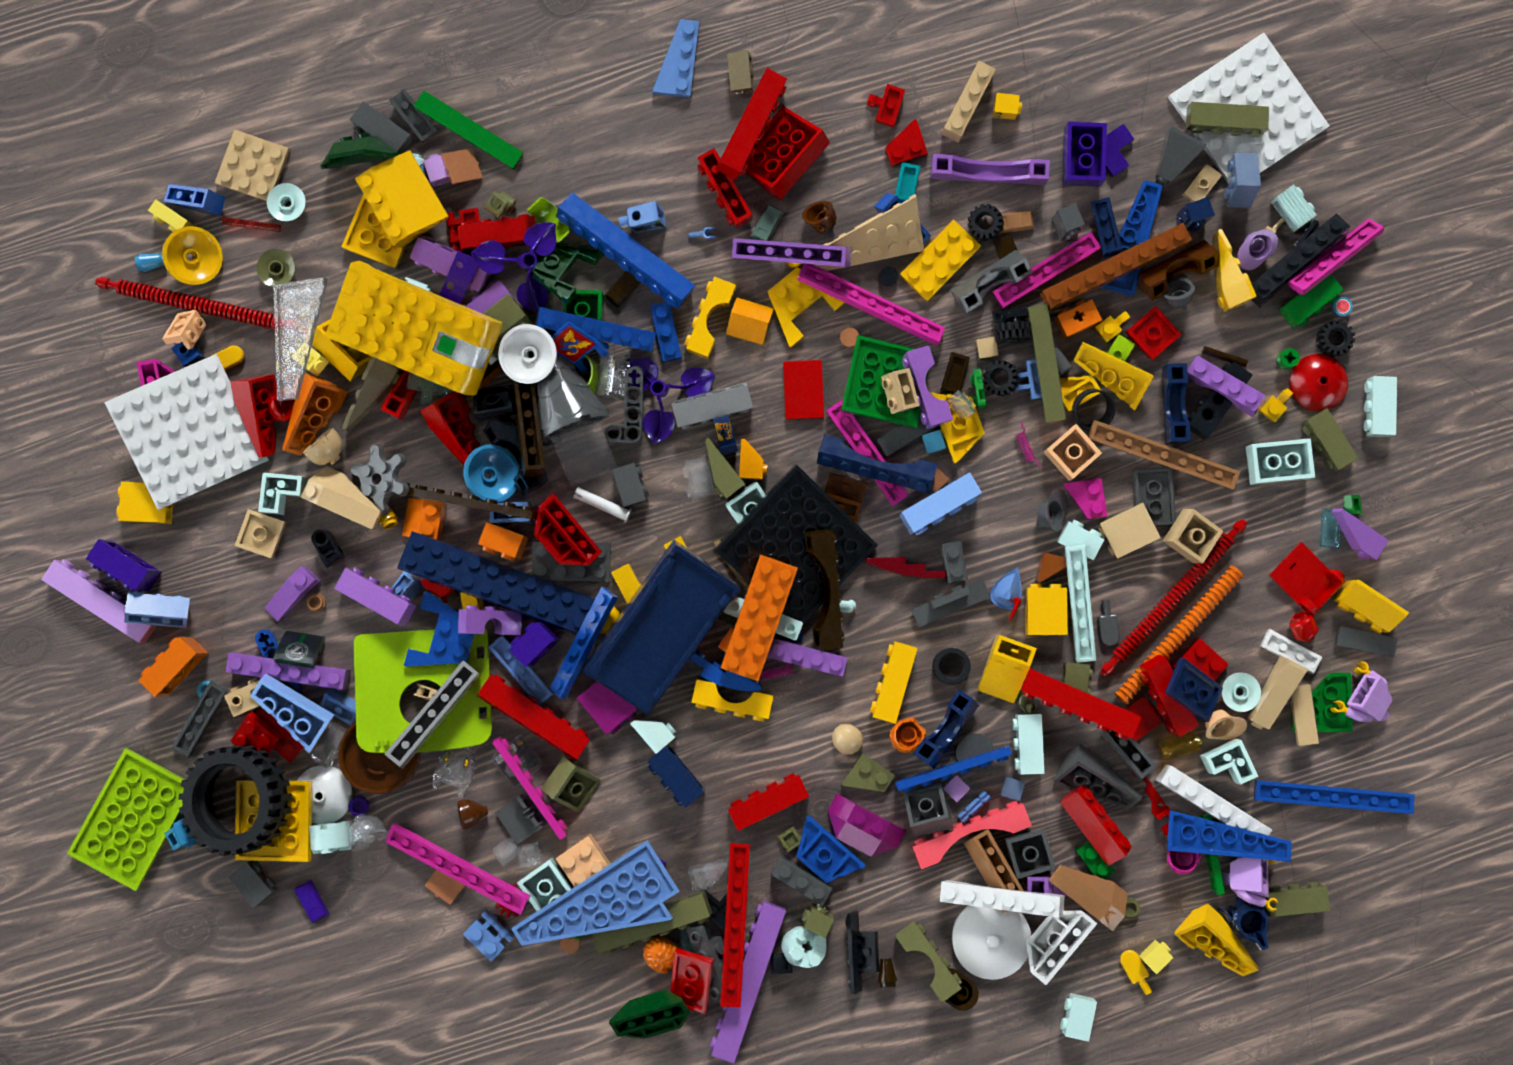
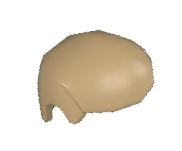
M841 724L834 729L832 743L839 752L845 755L854 754L863 745V735L854 725Z

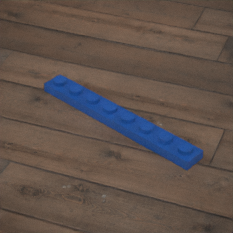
M1255 780L1254 800L1414 814L1415 794Z

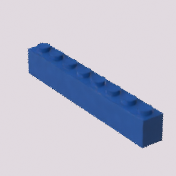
M573 192L558 207L556 217L562 224L567 225L575 234L586 239L592 247L599 249L608 259L619 264L624 271H628L637 281L648 286L653 293L661 296L669 305L679 309L692 294L695 285Z

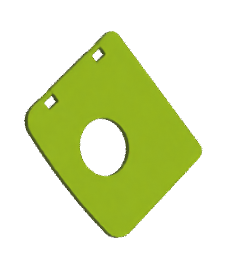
M435 629L360 634L355 637L356 738L358 745L366 752L386 753L409 726L410 723L403 717L400 709L402 694L408 686L417 681L427 680L441 687L461 664L403 666L408 648L429 653ZM486 629L484 634H475L467 664L481 676L417 753L482 745L489 740L492 734L491 706L476 697L490 676L489 642ZM477 647H484V658H477ZM486 707L487 719H480V708Z

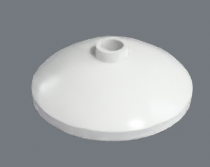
M531 324L518 325L509 330L502 338L498 351L499 362L503 371L514 381L524 384L537 383L545 379L552 372L557 359L556 345L551 335L543 328ZM530 351L534 352V356L532 358L529 357Z
M319 765L306 770L298 778L297 781H312V823H333L347 813L349 803L353 799V790L351 783L345 778L341 770L333 766ZM318 792L323 796L321 800L317 798Z

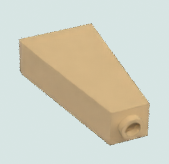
M1280 656L1261 691L1258 704L1251 709L1247 717L1252 721L1251 725L1260 730L1263 727L1270 729L1308 669Z

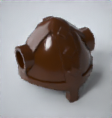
M816 202L809 205L802 213L804 221L815 228L816 232L820 234L831 230L836 225L837 217L831 202Z

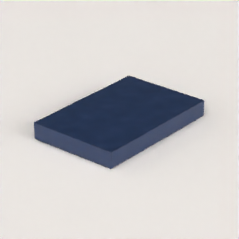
M1179 658L1165 693L1203 722H1209L1223 687L1185 658Z

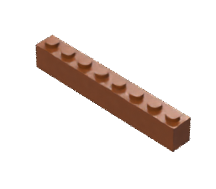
M1184 223L1043 290L1039 296L1044 304H1048L1050 312L1187 246L1192 241V238Z

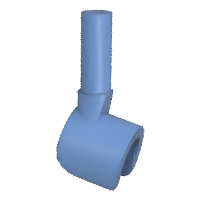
M705 227L703 231L688 234L689 238L701 236L715 239L717 237L710 236V231L716 230L713 227Z

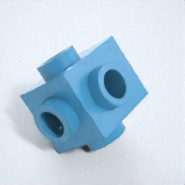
M184 819L173 824L174 827L164 833L173 851L182 846L186 849L196 844L195 840L197 838H191L188 834L191 831L189 826L184 827L182 823Z

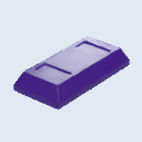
M312 880L294 889L312 924L330 914Z

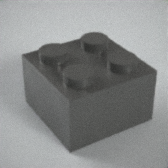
M1039 827L1003 838L1012 871L1017 879L1055 869L1047 836L1043 828Z

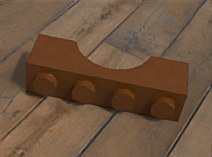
M1204 239L1137 275L1139 288L1153 301L1169 292L1168 284L1175 276L1185 272L1204 274L1219 266L1218 252Z

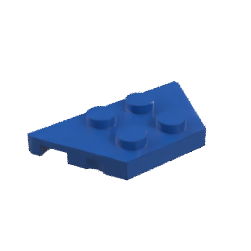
M809 814L807 815L796 857L825 883L866 866Z

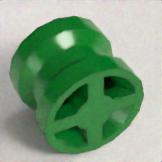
M1287 348L1280 352L1276 358L1277 365L1284 370L1296 366L1300 361L1298 351L1292 348Z

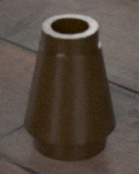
M892 958L880 959L878 975L880 988L896 987L897 977Z

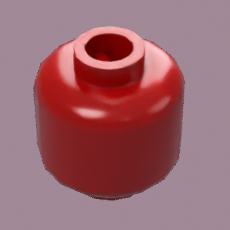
M1306 612L1294 614L1289 622L1294 638L1299 641H1312L1319 631L1312 614Z

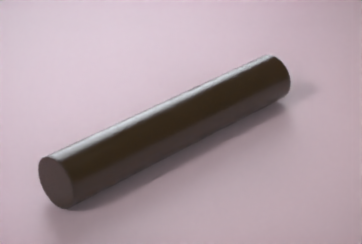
M1204 346L1202 349L1203 354L1230 363L1234 361L1243 367L1247 366L1248 360L1207 346Z

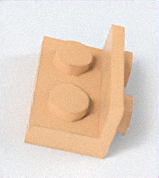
M197 310L178 313L162 339L166 344L183 342L188 350L192 349L206 327V322Z

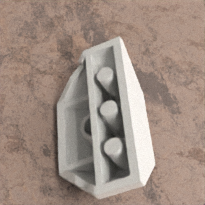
M1082 910L1064 911L1063 916L1059 918L1047 916L1026 941L1030 972L1047 985L1097 923Z

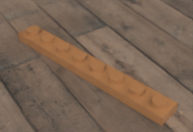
M1093 420L1088 438L1094 442L1230 490H1234L1240 474L1238 470Z

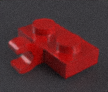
M887 84L883 98L873 94L869 95L866 105L879 107L875 122L894 127L905 89Z

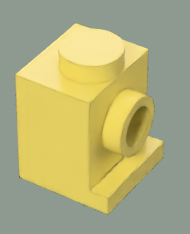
M306 343L303 344L293 357L317 377L329 363L325 357Z

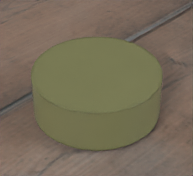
M1128 897L1125 917L1135 918L1140 912V905L1135 899Z

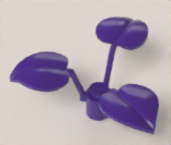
M552 222L535 224L525 232L524 243L531 247L530 252L520 255L519 258H504L505 248L501 243L494 240L480 244L471 252L475 264L486 273L496 274L501 272L504 268L503 262H518L521 268L527 269V283L519 285L516 296L523 307L537 313L539 307H546L548 290L536 279L530 281L531 272L533 271L532 267L537 263L534 251L540 256H545L552 253L555 249L556 224Z
M645 358L626 360V371L632 366L642 368L644 371V391L650 386L651 392L657 396L660 411L656 409L649 411L643 420L644 430L653 443H659L668 438L675 428L674 414L668 411L664 412L661 398L668 394L669 389L685 388L687 396L692 397L709 392L715 379V374L711 371L696 367L687 369L681 375V381L684 385L665 384L662 380H655L658 377V367L653 361ZM634 369L630 373V376L634 378L631 385L640 386V383L636 384V378L640 377V374Z

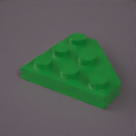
M1328 673L1311 691L1317 732H1353L1352 718L1345 716L1344 712L1333 713L1330 710L1332 707L1339 709L1338 704L1333 703V701L1339 700L1344 702L1345 707H1349L1347 703L1352 696L1351 673ZM1291 712V732H1295L1293 713Z

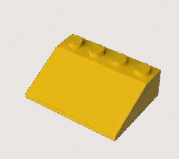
M410 150L371 167L355 178L390 241L397 247H404L449 217Z

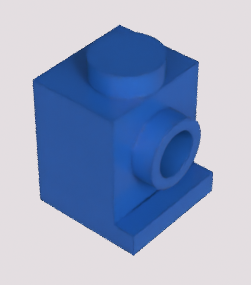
M183 342L173 343L175 346L171 348L184 367L205 358L196 345L192 349H187L186 353H182L186 349Z

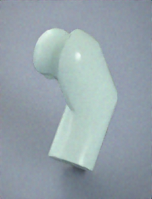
M841 600V612L850 613L856 608L855 601Z

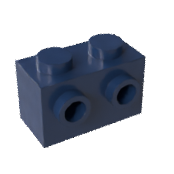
M1209 197L1186 204L1177 213L1178 225L1184 223L1186 229L1190 230V232L1201 229V226L1205 225L1215 215Z

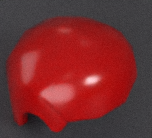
M283 391L269 399L268 410L274 420L280 422L290 420L295 402L293 395Z

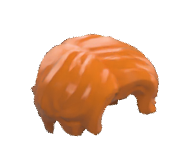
M913 717L897 721L890 731L891 744L900 752H914L924 737H926V730L918 725V721Z
M665 936L653 937L643 948V957L646 965L656 972L667 974L668 970L673 969L674 951L677 949L676 943Z

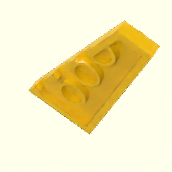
M1082 342L1074 357V361L1101 381V384L1112 390L1117 397L1129 404L1134 411L1153 379L1152 374L1085 342Z

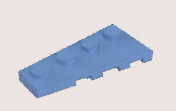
M680 19L653 88V94L691 98L699 21Z

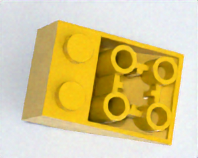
M996 635L977 690L1014 704L1030 669L1037 648L1001 635Z

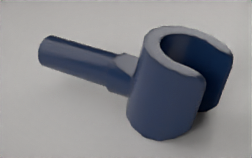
M800 633L797 640L775 634V639L787 640L796 644L800 643L803 638V634Z

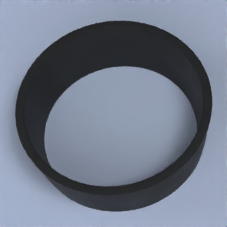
M1087 389L1075 398L1072 414L1076 422L1084 430L1090 431L1092 424L1081 423L1078 420L1077 411L1081 401L1091 393L1100 392L1106 399V411L1099 422L1109 425L1113 420L1116 405L1113 397L1107 392L1098 389Z

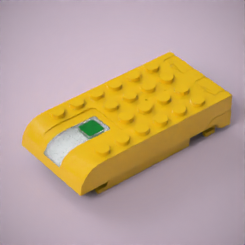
M359 260L350 263L325 337L458 393L474 396L477 395L503 322L377 270Z

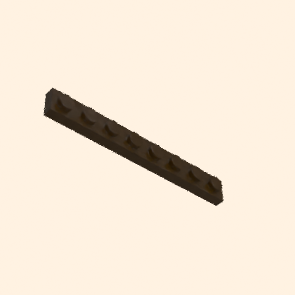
M407 483L409 486L407 495L532 520L537 519L538 512H533V507L522 505V509L515 508L516 504L504 502V505H498V500L486 498V502H482L480 497L468 495L467 499L462 498V493L451 491V494L447 495L444 494L445 490L433 488V492L427 491L428 487L416 485L415 488H411L410 483Z

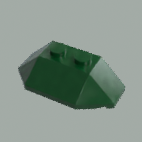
M370 133L359 134L358 139L353 140L352 136L340 138L341 142L333 143L320 167L321 169H331L396 157L399 155V152L378 136L370 137Z
M662 990L629 1000L609 1020V1024L617 1037L627 1036L630 1038L646 1039L680 1029L687 1018H689L690 1011L682 998L667 990Z

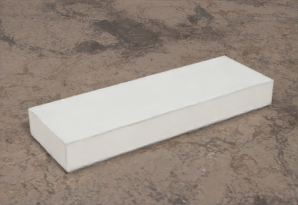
M1268 629L1260 645L1261 648L1278 657H1285L1307 668V672L1310 674L1315 673L1322 659V656L1271 629Z

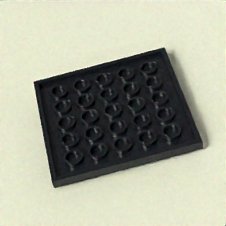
M795 464L714 550L749 584L760 554L798 567L782 614L804 624L823 604L824 600L822 576L815 561L806 552L805 532L823 529L834 531L837 538L835 553L838 556V564L836 566L840 577L838 587L878 544Z

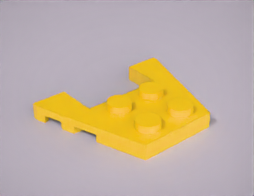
M798 267L767 291L790 348L804 338V335L792 321L815 301L823 297L834 311L845 304L841 300L798 281L797 278L801 272V269Z

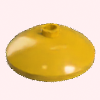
M187 226L175 230L168 236L162 249V259L166 270L177 281L187 285H201L212 280L222 266L223 255L220 244L211 233L199 227ZM187 254H191L193 256L192 261H189L187 259Z

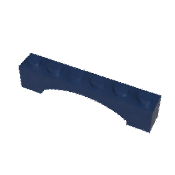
M824 434L816 463L929 494L938 466L936 463L921 459L918 462L907 464L878 461L852 450L843 443V439Z

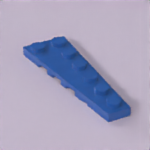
M1146 180L1142 182L1119 233L1123 252L1149 239L1163 185ZM1141 268L1100 288L1133 297L1138 281L1137 275L1140 273Z
M1169 810L1167 850L1291 862L1292 841Z

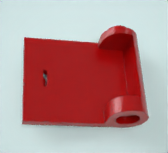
M1299 542L1269 574L1302 610L1312 614V616L1346 582L1344 579L1345 575L1340 570L1328 569L1302 542Z

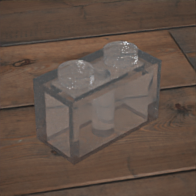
M708 457L684 461L685 466L682 467L683 476L688 478L689 485L686 486L687 496L692 497L693 501L716 497Z

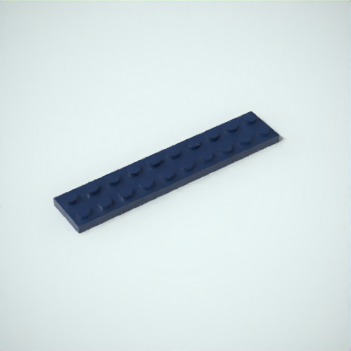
M413 531L397 566V569L574 634L578 633L595 600L589 596Z

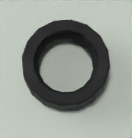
M946 648L936 654L932 668L934 675L939 681L944 684L955 685L963 682L968 677L971 664L969 657L962 650ZM956 655L962 660L963 670L960 675L954 678L943 675L940 663L945 656Z

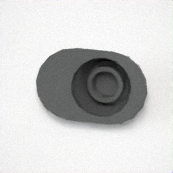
M1181 273L1169 282V292L1163 296L1170 306L1182 307L1185 310L1192 301L1195 287L1188 276Z
M1054 489L1048 501L1038 506L1036 523L1038 527L1051 528L1054 532L1061 530L1068 509L1067 496L1062 489Z

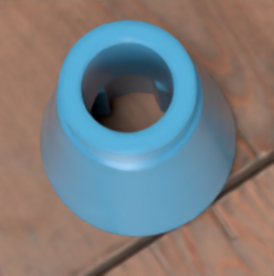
M139 254V256L135 257L138 272L143 271L146 273L164 265L162 254Z

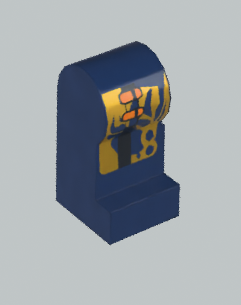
M728 415L713 418L720 453L726 455L737 452L738 448Z

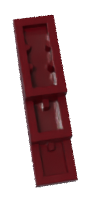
M905 556L865 559V563L902 576L923 579L946 578L945 570L926 571L925 563L905 564Z

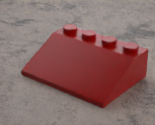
M784 106L771 119L768 127L761 131L764 135L759 144L755 142L753 148L756 151L751 160L747 158L745 162L748 165L745 174L780 201L830 144L822 129Z

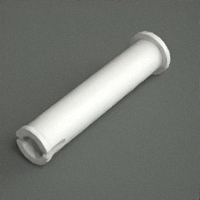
M580 487L576 489V494L573 497L624 520V523H627L632 513L631 508L628 510Z

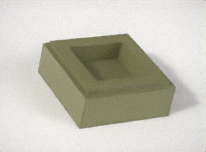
M794 825L777 836L788 853L800 844L801 836Z

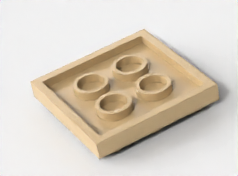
M234 129L215 184L267 202L270 191L278 185L290 149Z

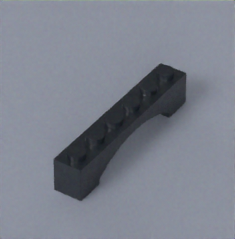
M1336 213L1252 283L1256 294L1252 301L1261 308L1301 269L1344 238L1351 226Z

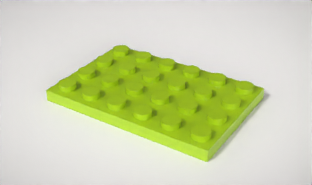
M125 748L67 854L132 890H139L167 839L164 833L173 828V824L180 815L179 808L183 807L182 800H179V794L183 793L184 790L181 782L186 779Z

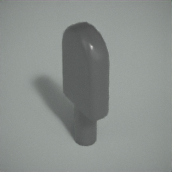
M1103 600V615L1098 616L1100 639L1105 646L1112 647L1117 645L1120 640L1117 614H1111L1109 600Z

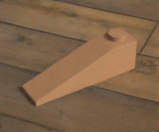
M1061 864L1049 878L1052 884L1111 931H1114L1125 917L1128 893L1115 882L1083 873L1080 870Z

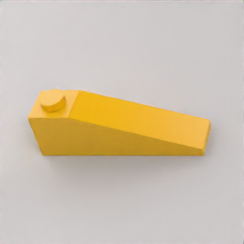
M1209 904L1194 909L1174 933L1188 947L1202 950L1208 958L1213 956L1222 961L1223 966L1241 976L1259 971L1258 965L1224 918Z

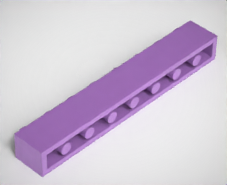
M763 900L762 905L758 904L755 912V915L758 916L757 921L752 923L748 934L751 935L749 943L745 942L744 944L745 956L743 959L741 1008L723 1007L722 1010L725 1011L723 1019L719 1018L716 1030H719L718 1035L712 1038L709 1047L712 1049L711 1056L731 1063L735 1062L786 913L785 907Z

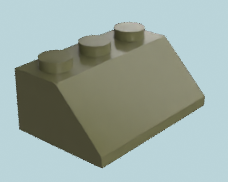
M508 293L482 313L503 322L489 360L490 365L499 359L498 351L501 340L509 330L518 325H533Z

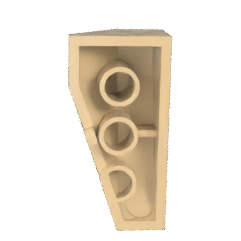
M328 466L308 480L301 495V498L372 530L375 529L382 514L375 504L365 497L344 473Z

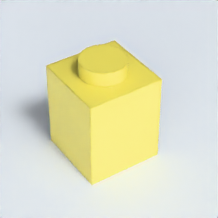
M1156 940L1139 955L1156 974L1173 959V956L1169 953L1171 949L1163 941L1159 943Z

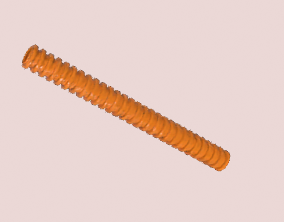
M1230 565L1228 567L1229 570L1225 571V575L1222 574L1220 576L1221 579H1217V583L1212 585L1213 588L1208 589L1209 592L1204 594L1205 597H1201V601L1196 602V606L1192 607L1193 610L1188 611V615L1184 616V620L1181 619L1180 624H1176V628L1171 630L1172 633L1167 634L1168 637L1163 639L1164 642H1160V646H1156V650L1152 651V655H1148V659L1144 660L1143 663L1157 655H1161L1169 660L1170 655L1174 654L1173 651H1177L1178 646L1182 645V641L1185 642L1187 640L1186 637H1190V633L1195 631L1194 628L1199 627L1198 624L1203 622L1202 619H1206V615L1211 614V610L1215 609V605H1219V601L1223 600V596L1226 597L1227 592H1231V588L1236 586L1235 583L1240 582L1239 579L1244 577L1243 573L1235 566ZM1140 667L1135 669V673L1131 674V678H1127V682L1122 684L1123 687H1119V691L1114 693L1116 698L1123 704L1128 705V701L1133 699L1132 696H1136L1137 691L1141 690V686L1144 687L1146 685L1140 676L1142 672Z

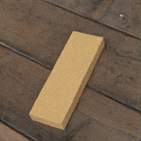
M1310 684L1298 685L1290 697L1297 746L1319 744Z

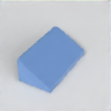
M404 571L391 588L396 590L395 594L398 596L403 594L413 600L423 585L410 573Z
M330 688L325 692L320 706L350 726L355 723V700L335 688Z

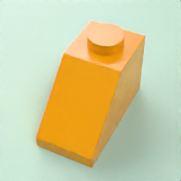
M741 439L739 477L742 480L762 481L763 476H767V465L763 464L764 459L747 440Z

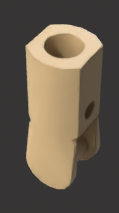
M417 683L418 688L413 695L430 701L438 689ZM425 689L430 690L428 697L424 695Z

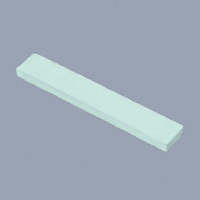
M1086 546L1065 547L1075 660L1076 663L1096 661Z

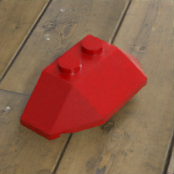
M554 493L538 507L534 535L558 564L590 565L602 553Z

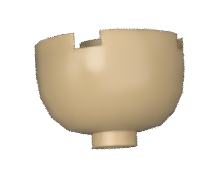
M334 428L329 429L319 436L312 445L310 444L303 451V454L317 465H325L329 462L333 465L341 458L339 454L343 449L342 439Z

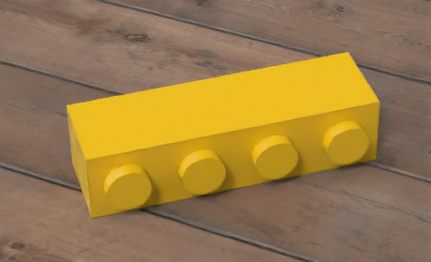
M896 641L893 642V645L889 644L886 653L889 659L887 664H883L881 674L884 675L882 683L878 682L875 693L878 694L877 700L872 701L870 707L872 717L896 724L918 648Z

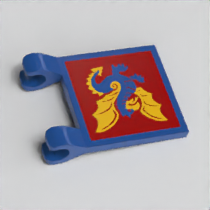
M570 321L551 336L555 342L557 354L573 363L583 374L589 371L588 366L590 365L589 361L583 359V357L590 351L595 349L602 357L609 354V351H607L610 348L608 343L598 341Z

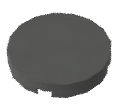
M971 733L959 740L955 749V756L957 761L995 749L987 737L978 733ZM993 761L989 762V766L978 768V766L971 767L970 772H982L990 767Z

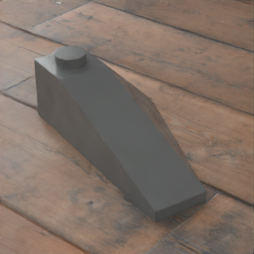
M1080 744L1067 754L1054 777L1056 783L1072 791L1078 786L1085 784L1092 791L1093 796L1103 797L1107 802L1126 808H1131L1142 799V796L1096 753Z

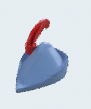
M1018 567L1001 577L990 589V600L996 606L1012 610L1008 618L1010 622L1017 611L1018 605L1021 603L1022 589Z

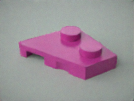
M1101 478L1063 484L1065 490L1067 489L1087 520L1108 516Z

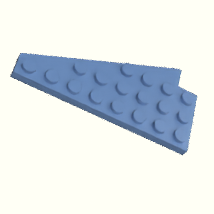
M646 840L511 929L523 946L668 921L673 919L663 902L680 892L649 841Z

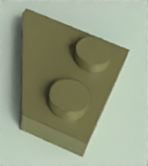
M862 753L841 785L885 792L895 775Z

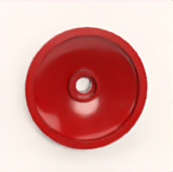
M1312 354L1302 358L1293 367L1289 377V388L1293 392V398L1300 406L1310 411L1320 412L1327 408L1330 410L1336 407L1344 399L1348 389V377L1344 367L1335 358L1325 354ZM1321 377L1325 379V384L1321 383Z

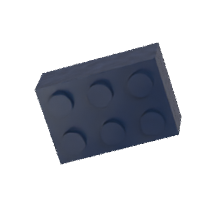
M669 744L647 761L649 763V766H647L654 775L658 774L661 777L660 783L667 791L671 790L674 793L673 799L679 806L684 805L686 808L704 793L705 788Z

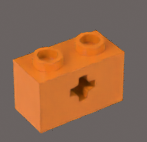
M1083 299L1075 304L1076 307L1070 310L1066 307L1057 312L1058 315L1054 320L1064 340L1102 321L1092 299L1087 302L1086 299ZM1076 315V316H1080L1081 319H1080V320H1078V319L1074 320L1073 317Z

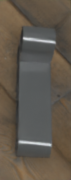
M632 366L626 371L624 424L614 423L605 429V438L610 442L635 443L642 437L644 371L639 366ZM634 369L640 374V377L636 378V384L640 383V386H629V383L632 384L634 378L630 376ZM630 390H638L640 396L637 400L630 398ZM630 409L638 410L639 417L637 419L630 418ZM610 428L618 429L619 436L617 438H612L609 435ZM631 428L638 431L639 435L635 439L628 435V431Z

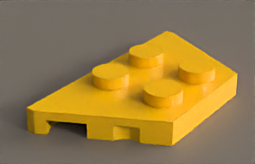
M931 392L930 394L935 398L948 402L953 420L947 424L940 425L953 464H956L985 432L972 397L935 394Z

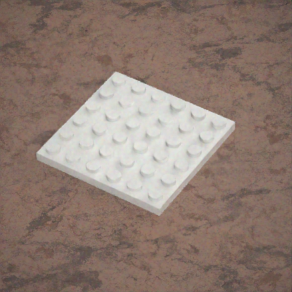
M1262 33L1168 97L1185 123L1187 107L1191 102L1269 107L1268 130L1260 137H1250V134L1232 136L1230 133L1214 135L1206 131L1198 134L1193 133L1196 139L1207 144L1204 150L1228 184L1230 172L1227 171V164L1232 159L1234 152L1258 153L1259 171L1261 173L1330 126L1265 33Z
M217 354L104 402L158 510L269 461L267 456L263 458L258 457L234 403L230 380Z

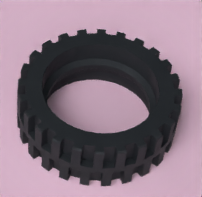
M238 745L208 751L203 754V758H197L193 762L195 767L188 768L186 771L188 778L181 782L184 790L183 793L179 794V800H182L183 807L179 808V812L184 813L185 820L182 823L184 827L189 826L191 830L188 833L191 838L196 837L199 840L197 845L200 847L208 846L207 851L210 853L219 852L221 856H233L261 849L262 846L269 845L272 842L271 838L280 835L279 827L286 825L288 820L284 818L285 814L291 811V807L287 805L288 800L292 799V793H287V786H290L289 780H284L282 774L285 773L283 767L278 768L275 765L278 762L275 757L268 758L267 751H257L255 746L245 747V745ZM230 766H238L245 770L255 782L259 794L257 818L252 827L241 834H234L227 830L217 819L212 805V790L216 778L224 768Z

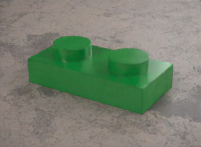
M1089 840L1075 850L1093 875L1107 879L1116 872L1112 865L1108 866Z

